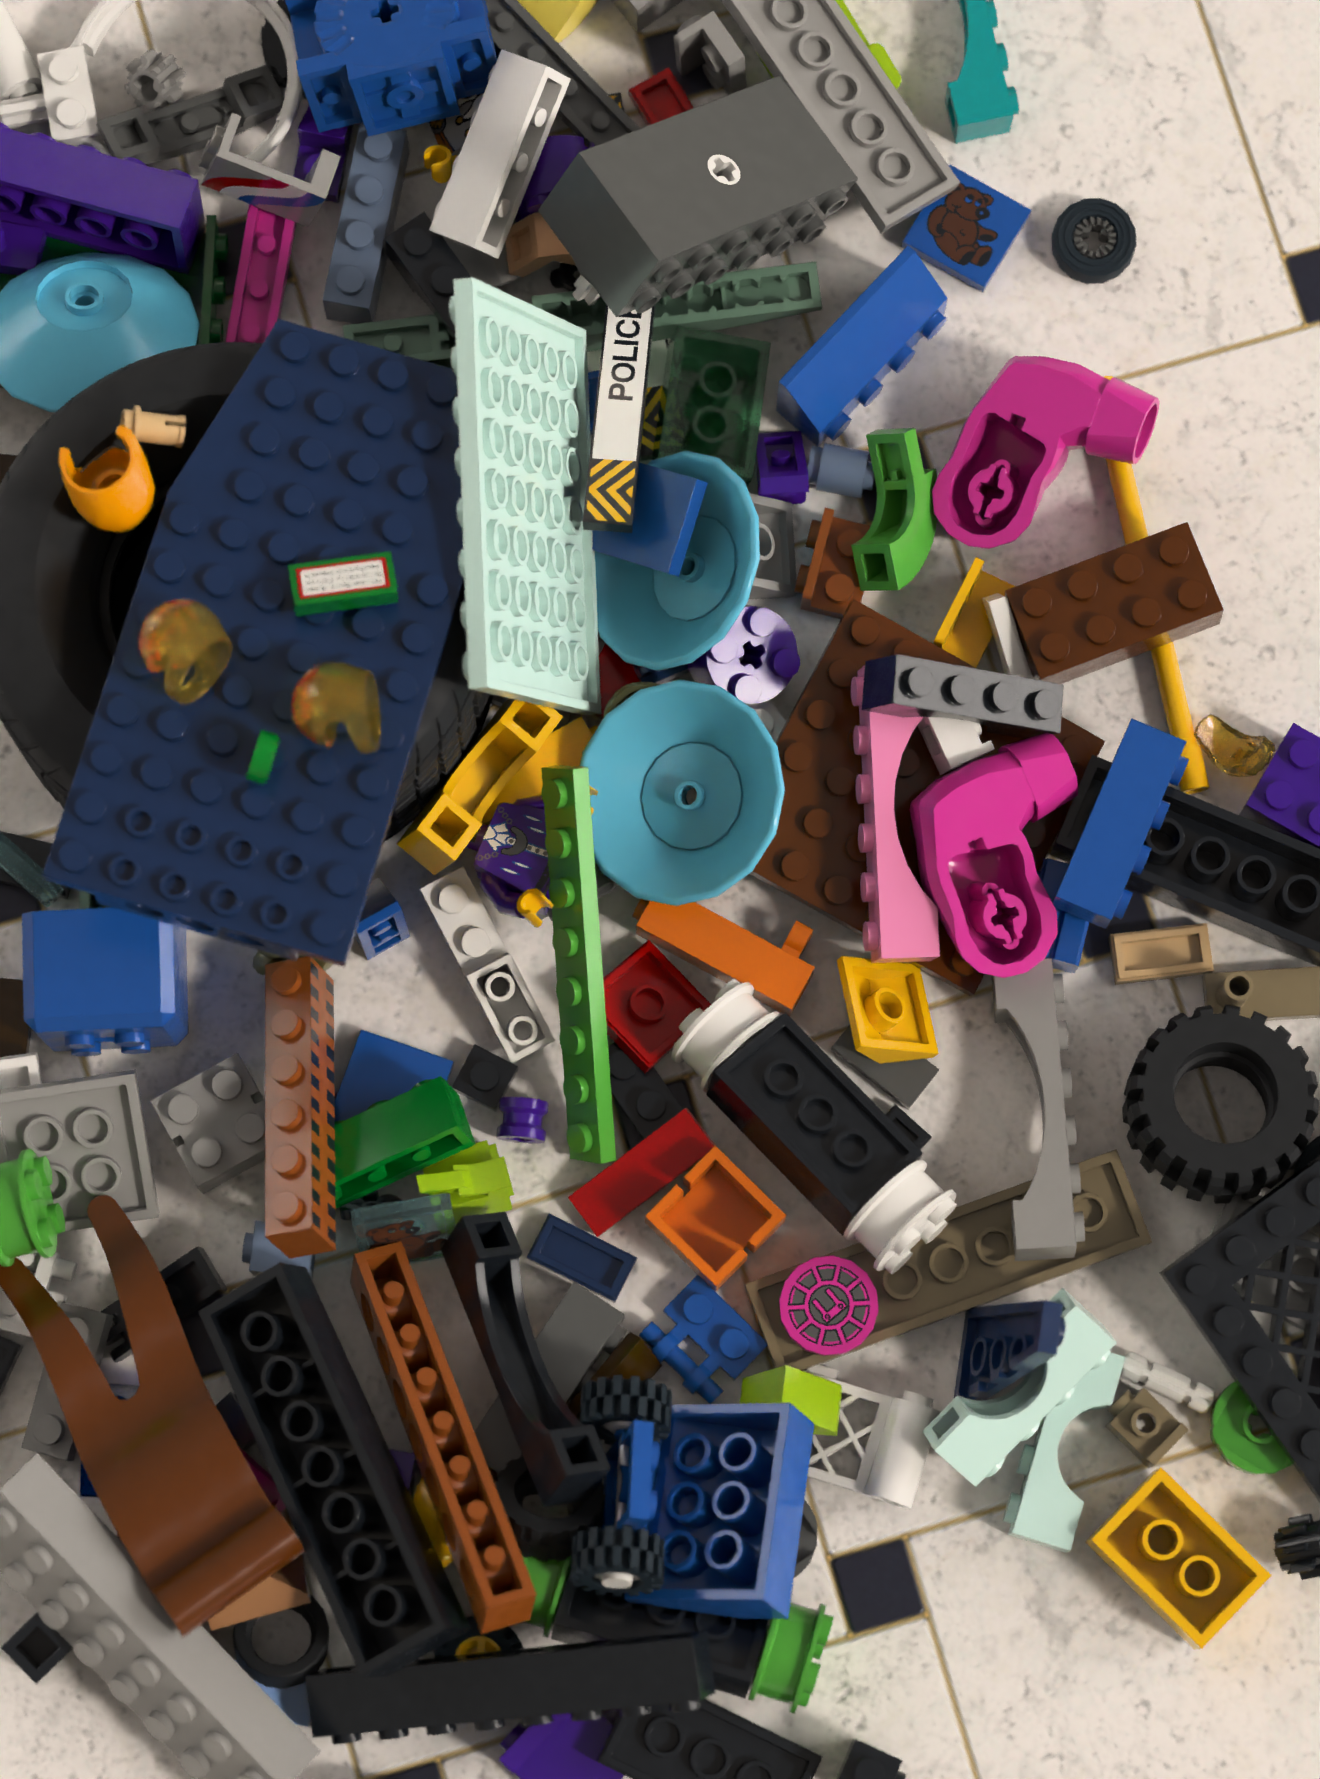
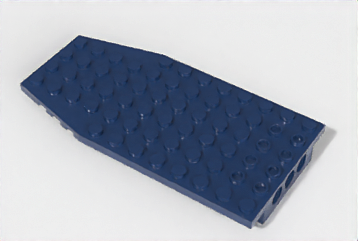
M281 319L277 320L168 491L42 874L44 880L92 893L95 895L97 903L291 960L296 961L298 954H302L343 967L346 966L465 580L460 574L458 564L459 553L463 549V528L459 525L456 510L457 502L461 498V477L458 475L455 467V452L460 445L459 427L453 416V401L458 396L457 376L453 369ZM391 551L398 591V603L295 617L288 565ZM175 599L195 600L192 601L191 604H198L201 606L184 605L169 611L160 619V621L154 628L150 643L151 656L154 663L152 664L148 650V640L150 631L154 623L162 613H164L169 608L181 603L167 604L166 606L169 608H163L160 611V613L159 610L155 611L154 609L163 603L165 605V602L168 603V601L177 602L178 600L174 601ZM184 608L204 609L205 612H181L167 621L158 640V657L160 662L156 663L154 640L163 620L171 613ZM147 617L148 619H150L152 617V620L155 622L149 624V628L147 631V626L144 627L147 623V619L145 620V618ZM139 634L140 640H142L144 634V641L147 642L145 646L146 656L143 652L142 657L139 650ZM320 665L326 666L319 668L318 671L326 667L327 670L308 685L303 700V707L310 726L318 734L325 737V740L317 737L307 727L300 710L301 693L308 681L316 673L305 681L299 692L298 711L306 730L323 743L317 740L316 742L311 741L300 732L301 730L296 725L297 722L292 715L291 709L292 695L297 683L311 668L314 671ZM298 690L296 692L294 699V710H296V697ZM295 711V716H296V718H297V721H298L300 727L304 730V728L302 727V725H301V723H300V721H299V719H298L297 712ZM261 729L278 734L280 738L267 782H264L263 785L246 780Z

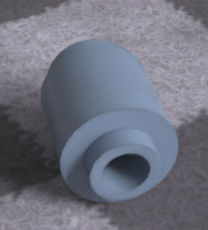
M827 443L824 444L823 448L812 446L807 466L809 484L816 485L817 491L861 498L863 489L872 491L875 481L872 462L869 461V451Z

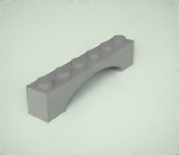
M1046 958L1026 973L1006 978L991 975L995 1023H1006L1022 1046L1036 1079L1042 1109L1043 1139L1037 1170L1023 1200L1012 1201L1011 1223L1015 1261L1074 1258L1077 1242H1085L1083 1212H1074L1072 1195L1081 1193L1080 1169L1078 1163L1070 1164L1068 1146L1076 1145L1077 1143L1075 1116L1065 1115L1064 1098L1072 1097L1071 1069L1061 1068L1060 1050H1068L1066 1021H1057L1056 1003H1064L1062 974H1053L1052 958Z

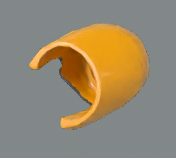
M119 425L116 428L115 434L124 443L125 449L111 445L81 468H75L69 449L61 447L58 453V465L61 469L62 481L75 508L90 524L100 530L111 532H124L134 529L143 523L153 507L155 490L147 459L139 442L129 428Z

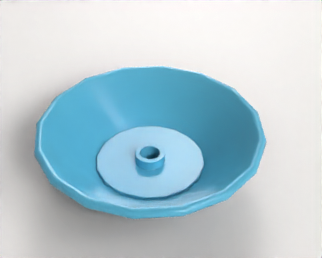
M84 252L44 261L35 268L10 280L0 292V385L12 397L48 412L55 413L70 399L99 379L129 364L169 350L196 345L200 322L191 296L164 269L129 255Z
M682 451L654 459L647 464L708 482L679 577L595 551L597 616L600 638L624 662L655 671L692 663L724 639L748 602L760 561L759 516L745 481L720 458L691 451Z
M680 679L640 689L605 715L582 752L579 767H588L589 785L598 791L597 795H590L591 807L594 809L592 828L595 862L603 875L636 898L679 906L718 897L754 870L777 833L785 793L778 746L756 711L720 686ZM691 788H695L697 792L696 800L689 805L686 800L687 792Z

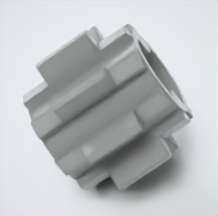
M150 49L141 56V59L136 58L127 65L126 69L129 72L127 79L130 81L124 87L127 90V94L131 93L135 99L133 103L136 106L147 105L148 109L157 110L169 105V102L174 103L184 94L180 89L183 84L180 80L185 76V72H183L182 67L179 68L175 63L176 58L172 54L166 57L162 56V52L156 53L154 49Z

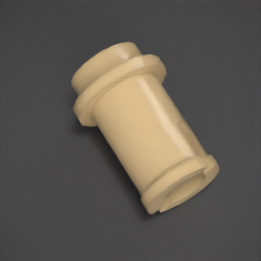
M134 405L132 410L123 409L120 425L129 428L138 442L169 445L176 448H182L186 427L182 425L186 423L185 415L175 416L141 411L139 405Z

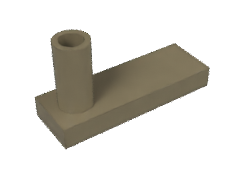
M1320 966L1204 973L1202 976L1204 1005H1211L1214 1014L1222 1013L1225 1005L1240 1007V1016L1251 1018L1253 1012L1256 1011L1267 1016L1266 1021L1320 1018Z

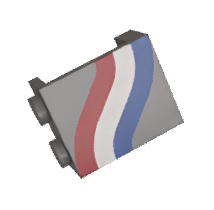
M232 113L225 127L216 124L199 163V167L207 169L201 185L309 227L327 198L341 156L323 149L303 181L229 151L241 118L240 115Z

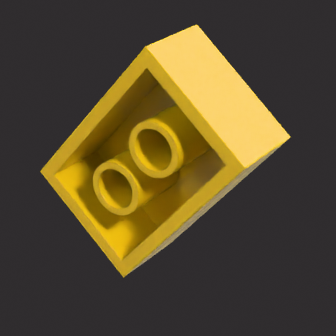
M1161 1467L1154 1470L1085 1541L1194 1650L1202 1649L1272 1576Z

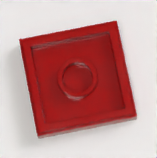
M649 939L603 978L607 1035L644 1074L673 1050L674 1044L683 1035L679 1029L683 1020L697 1008L705 1011L711 1005Z

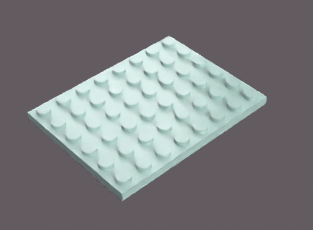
M473 277L453 279L454 295L451 296L449 301V313L455 325L456 346L451 351V365L457 376L458 396L453 401V416L459 427L460 445L455 452V467L458 475L461 477V498L457 502L456 510L459 525L463 528V549L459 553L458 564L460 574L465 579V600L460 608L461 622L467 633V651L462 659L464 676L468 681L469 689L580 715L601 714L595 551L592 550L593 530H583V514L591 450L586 330Z

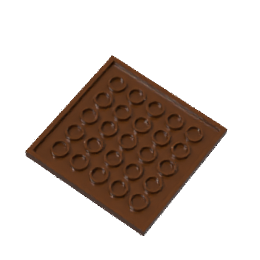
M853 599L845 610L776 741L785 793L777 833L750 874L863 937V924L869 921V902L862 901L860 892L861 874L867 872L866 853H861L858 846L859 824L865 823L864 804H858L856 799V777L858 774H862V757L855 754L853 746L854 727L860 725L859 706H853L851 700L852 678L858 677L857 671L865 665V661L895 654L970 668L975 667ZM1061 717V732L1053 735L1067 751L1079 786L1091 756L1095 755L1098 757L1105 741L1066 718ZM980 724L982 734L979 735L981 743L983 744L991 740L995 748L980 758L996 754L1000 747L1024 740V738L987 732V726ZM917 725L901 757L895 781L894 814L898 839L907 865L921 889L925 892L919 874L917 848L909 809L911 802L924 789L951 771L940 775ZM1072 800L1034 823L1028 821L1021 830L1033 853L1037 871H1039L1064 822ZM938 917L940 957L931 961L909 963L968 996H972L975 994L985 974L979 973L961 957Z

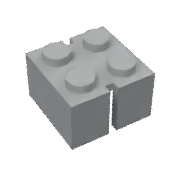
M238 1053L150 1100L171 1140L176 1144V1149L192 1179L203 1194L264 1161L265 1101Z

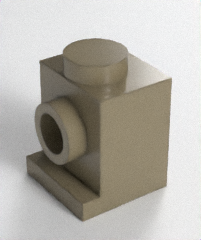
M1145 1388L1141 1389L1136 1395L1127 1389L1108 1409L1114 1417L1106 1427L1148 1468L1154 1466L1189 1430ZM1140 1414H1147L1153 1419V1429L1148 1433H1144L1137 1428L1136 1419Z

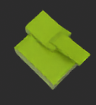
M487 1140L475 1143L474 1146L424 1168L423 1175H416L420 1194L429 1193L438 1229L457 1224L462 1216L512 1210L509 1196L514 1195L505 1158L504 1156L499 1157L496 1143L488 1145Z

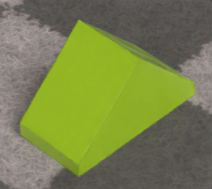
M784 1365L744 1377L740 1403H791L815 1424L813 1434L837 1436L842 1385Z

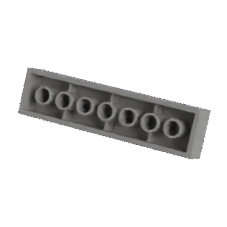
M38 1453L0 1488V1572L3 1574L4 1580L13 1590L20 1592L35 1607L41 1620L48 1627L56 1630L73 1647L75 1655L82 1663L95 1670L109 1685L113 1696L120 1702L127 1704L144 1722L145 1728L150 1735L162 1741L180 1760L182 1768L189 1775L197 1779H296L320 1753L318 1747L202 1626L184 1638L181 1636L162 1605H159L147 1588L122 1541Z

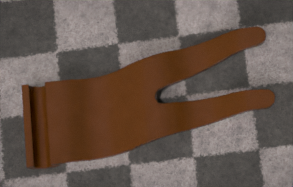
M101 1195L89 1203L87 1214L106 1255L124 1316L140 1385L133 1397L119 1400L114 1395L100 1367L73 1323L21 1260L15 1258L13 1265L8 1267L0 1265V1287L20 1315L39 1351L80 1459L110 1521L140 1572L147 1588L159 1605H162L176 1629L184 1638L303 1554L305 1550L282 1514L274 1505H271L212 1400L193 1358L167 1287L147 1246L116 1200L110 1196Z

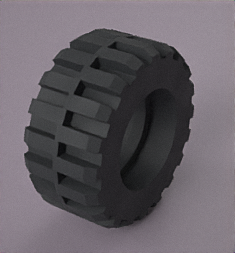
M1211 1005L1202 1006L1195 1009L1192 1017L1188 1018L1182 1012L1169 1019L1166 1028H1157L1148 1038L1144 1049L1140 1050L1124 1091L1126 1100L1122 1107L1123 1123L1129 1124L1130 1127L1126 1137L1131 1149H1140L1143 1154L1139 1163L1148 1173L1153 1172L1155 1169L1163 1175L1160 1184L1173 1191L1177 1184L1188 1189L1186 1198L1199 1202L1204 1194L1213 1195L1215 1204L1230 1203L1236 1195H1241V1198L1245 1201L1258 1196L1264 1187L1273 1188L1282 1181L1288 1170H1292L1313 1134L1315 1129L1313 1123L1319 1112V1100L1314 1097L1318 1087L1314 1071L1306 1072L1305 1065L1309 1057L1302 1046L1292 1049L1288 1044L1292 1034L1281 1025L1275 1031L1264 1025L1268 1017L1254 1011L1251 1018L1240 1016L1239 1006L1225 1005L1220 1014H1214ZM1206 1066L1224 1067L1243 1075L1255 1086L1263 1100L1266 1115L1262 1128L1253 1138L1238 1143H1218L1201 1137L1187 1126L1175 1105V1089L1182 1076L1193 1069Z

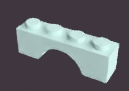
M1061 1288L1050 1300L1063 1303L1062 1317L1065 1320V1335L1061 1345L1057 1347V1354L1029 1372L1016 1388L1001 1397L990 1400H972L957 1395L923 1430L934 1451L975 1487L985 1477H991L1001 1468L1005 1457L1019 1442L1026 1441L1034 1435L1040 1425V1421L1054 1406H1059L1070 1398L1074 1392L1075 1385L1090 1370L1100 1367L1108 1358L1110 1349L1117 1343L1105 1326L1064 1288Z
M1110 1352L1108 1358L1100 1367L1090 1370L1075 1385L1073 1394L1066 1402L1059 1406H1054L1040 1421L1034 1446L1024 1445L1017 1468V1473L1025 1475L1020 1494L1011 1492L1003 1517L1004 1522L1011 1523L1008 1535L1065 1553L1071 1551L1084 1501L1070 1490L1060 1473L1057 1456L1059 1441L1067 1425L1076 1416L1090 1410L1106 1409L1112 1405L1125 1356Z

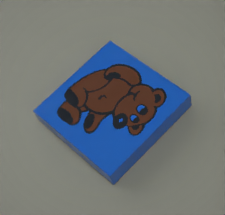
M949 164L960 184L954 191L921 210L903 239L902 247L906 248L909 245L922 259L977 290L984 292L1030 217L1031 209Z

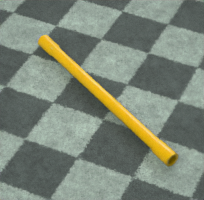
M1103 376L1109 380L1113 378L1112 376ZM1106 459L1125 545L1148 537L1132 464ZM1171 642L1150 651L1169 733L1187 741L1181 756L1188 758L1189 761L1179 786L1182 792L1190 795L1206 791L1210 786L1201 748L1196 741L1174 643Z

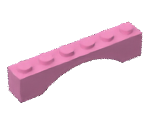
M864 665L857 671L858 677H853L851 681L853 706H859L860 725L854 727L853 746L855 754L862 757V774H858L856 777V799L858 804H864L865 823L859 824L858 846L861 853H866L867 872L861 874L860 892L862 901L869 902V921L863 924V946L865 951H871V963L931 961L940 957L938 907L921 889L907 865L898 839L894 814L895 781L901 757L914 729L923 717H898L862 710Z

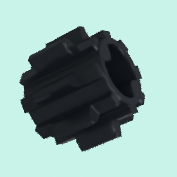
M1311 1514L1288 1518L1289 1526L1278 1529L1279 1533L1274 1534L1275 1557L1278 1558L1280 1568L1282 1571L1287 1570V1574L1299 1573L1301 1580L1320 1577V1520L1313 1521Z

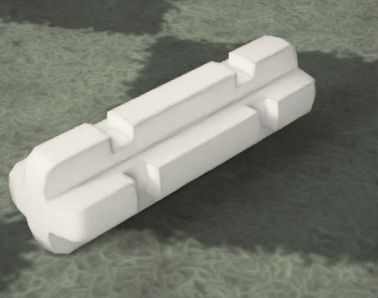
M1129 1352L1125 1355L1121 1378L1134 1384L1138 1383V1381L1144 1383L1143 1388L1178 1404L1184 1401L1187 1403V1408L1198 1413L1205 1414L1209 1411L1215 1398L1216 1391L1213 1388L1200 1382L1193 1384L1191 1383V1378L1156 1362L1151 1365L1147 1363V1358L1134 1352Z

